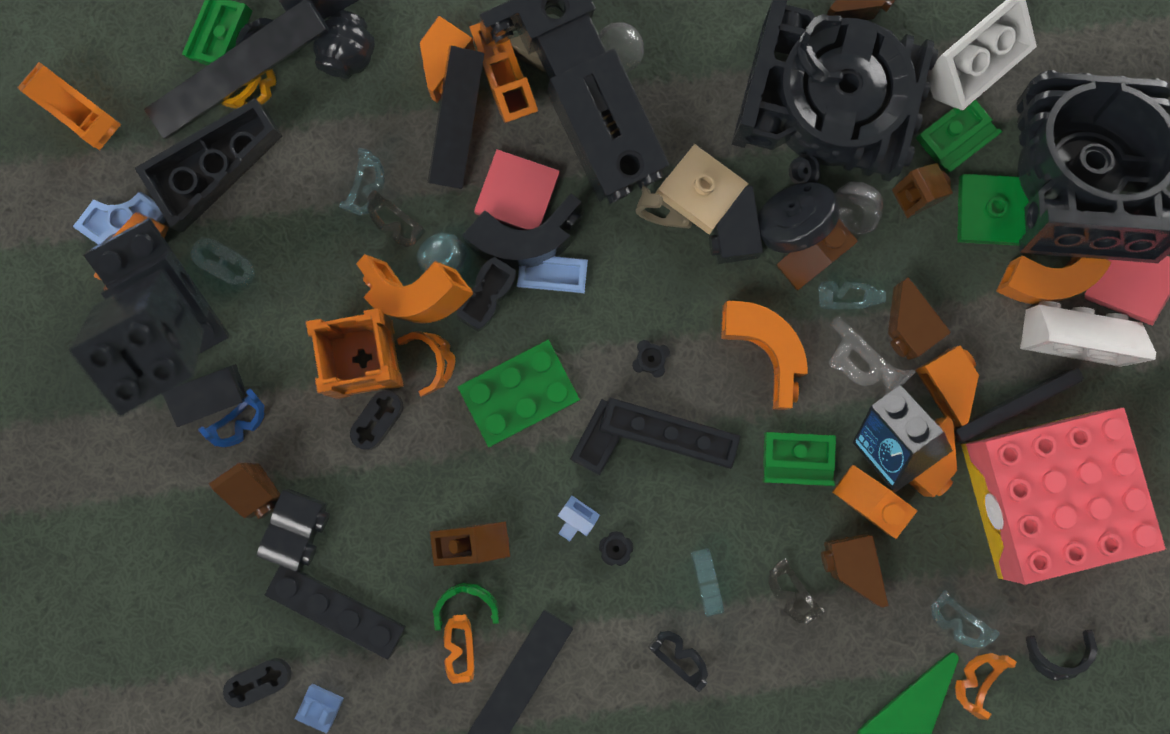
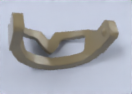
M642 186V195L636 208V213L641 218L663 226L690 228L692 226V222L665 203L661 195L651 193L647 187ZM663 205L670 212L666 218H661L647 212L645 208H660Z

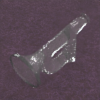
M840 316L830 324V327H834L843 339L829 361V365L836 370H841L854 383L869 386L877 383L882 378L885 396L899 385H904L917 372L915 369L902 370L891 366L862 337L843 322ZM852 349L869 364L870 370L868 372L861 371L848 358Z

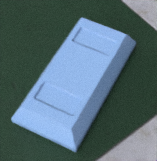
M552 257L543 261V264L528 268L526 266H519L517 287L585 293L588 260Z

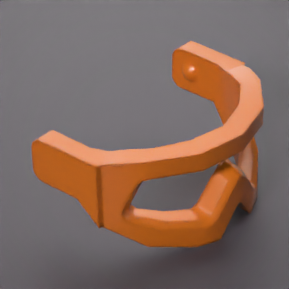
M419 331L402 336L397 339L399 345H403L414 339H419L427 343L436 355V376L428 387L418 391L420 397L443 388L448 382L455 367V355L450 351V344L445 339L433 333ZM445 360H446V361H447V368H446V371H445V374H444Z
M466 614L454 615L453 618L448 620L444 630V647L452 652L444 660L447 678L452 684L472 682L474 677V649L471 624ZM453 628L464 629L466 637L467 671L459 674L454 673L452 662L463 653V650L451 642Z
M993 653L979 655L969 661L964 668L967 679L957 680L955 684L956 698L963 708L979 719L989 720L991 714L983 709L986 693L1004 669L1014 668L1017 662L1007 655L999 656ZM988 662L994 670L986 677L979 688L974 705L967 700L966 688L978 687L975 670Z

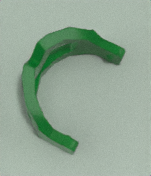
M461 583L450 587L439 598L433 609L435 631L442 629L440 613L445 601L458 593L465 592L478 596L487 603L492 611L491 619L493 624L499 623L497 600L494 599L489 591L478 584Z

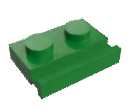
M205 0L182 55L193 62L195 60L204 65L211 64L236 46L238 35L245 24H248L253 10L244 3L231 0Z
M975 99L964 110L954 107L920 133L916 139L935 163H939L948 175L1001 134L1002 131L1000 128L996 129L991 122L993 121Z
M765 432L763 482L835 486L833 478L836 436Z

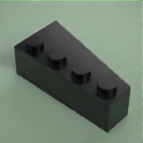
M255 98L135 167V170L172 229L184 232L252 167L282 135L266 108Z

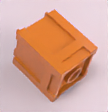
M378 308L365 310L363 315L331 321H323L321 319L306 321L308 336L312 337L319 376V378H315L317 393L340 399L359 393L404 387L402 374L399 372L393 337V334H395L393 321ZM360 350H364L366 354H372V360L367 362L366 368H362L359 363L354 361V358L359 356Z

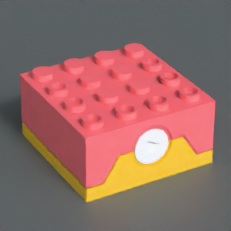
M1125 408L1089 412L961 444L999 579L1026 585L1166 550Z

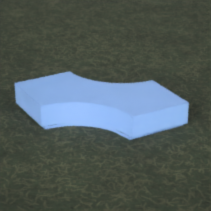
M138 192L131 200L118 205H106L93 200L73 227L99 245L112 238L135 212L144 214L162 224L166 219L153 199L142 192Z

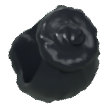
M342 9L324 21L329 30L314 40L315 65L317 69L333 77L349 79L352 74L360 73L368 67L375 48V41L371 33L367 31L368 26L364 18Z

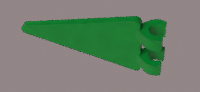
M953 652L945 655L860 727L857 734H932L959 660L958 655Z

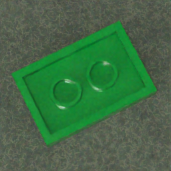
M549 339L457 386L488 448L580 401Z

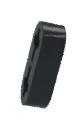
M389 390L377 392L350 430L352 443L357 448L363 450L377 448L403 411L402 399L396 393ZM392 397L394 400L391 405L395 408L394 412H385L378 419L377 416L382 410L379 401L381 399L387 401ZM373 421H375L377 424L371 432L375 436L374 440H366L362 443L360 441L362 439V435L359 433L360 428L368 429Z
M273 658L247 669L226 682L223 689L224 699L230 706L241 708L274 694L284 688L291 680V667L285 660ZM269 666L274 671L280 669L282 676L277 679L278 684L274 680L262 683L261 677L270 672ZM237 681H239L241 686L253 682L255 688L245 693L246 699L242 695L236 696L234 694V689L238 687Z

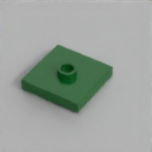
M962 174L959 176L957 242L1019 246L1020 238L1026 233L1024 207L1030 202L1022 189L1019 177Z

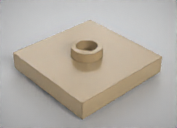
M694 144L655 194L661 195L665 203L710 235L749 183Z

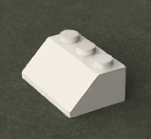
M1005 0L937 59L933 69L929 70L927 75L928 81L931 82L930 89L935 100L964 110L1037 47L1026 0Z
M1041 301L1039 305L1026 309L1020 349L1119 367L1147 362L1156 358V351L1143 323L1128 320V315L1108 313L1106 316L1096 315L1094 309L1086 307H1074L1072 310L1062 309L1060 303L1052 301Z

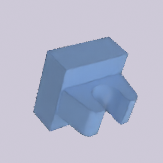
M571 496L558 517L566 521L558 534L569 542L577 531L587 536L600 515L574 496Z
M311 684L295 720L327 734L344 698L315 684Z

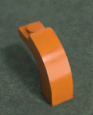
M480 23L469 26L477 51L484 53L482 67L504 123L538 112L527 77L524 78L510 39L498 45L494 41L486 45L480 32Z
M40 62L37 63L17 87L22 93L63 122L84 141L99 151L121 125Z
M364 254L356 263L364 275L363 281L371 288L364 296L366 301L373 308H378L386 315L409 322L431 323L441 320L459 309L473 294V291L456 269L434 261L418 280L407 286H403L385 261Z
M1021 256L1010 261L996 291L1023 303L1058 302L1091 288L1103 277L1112 262L1106 259L1072 257L1063 268H1049L1025 256Z
M726 301L722 310L721 339L744 340L760 346L768 354L773 364V409L788 410L793 408V402L797 403L799 396L798 382H794V377H802L808 374L806 354L798 335L789 323L766 307L750 302Z

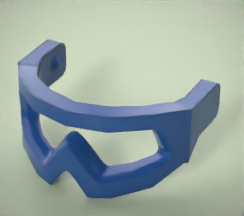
M251 389L246 391L248 395L244 398L245 402L240 403L228 415L208 428L202 426L198 429L206 440L214 446H233L244 441V430L254 431L260 426L264 418L265 406ZM248 405L255 408L256 413L251 422L241 420L235 422L234 436L224 439L219 437L216 430L235 419Z

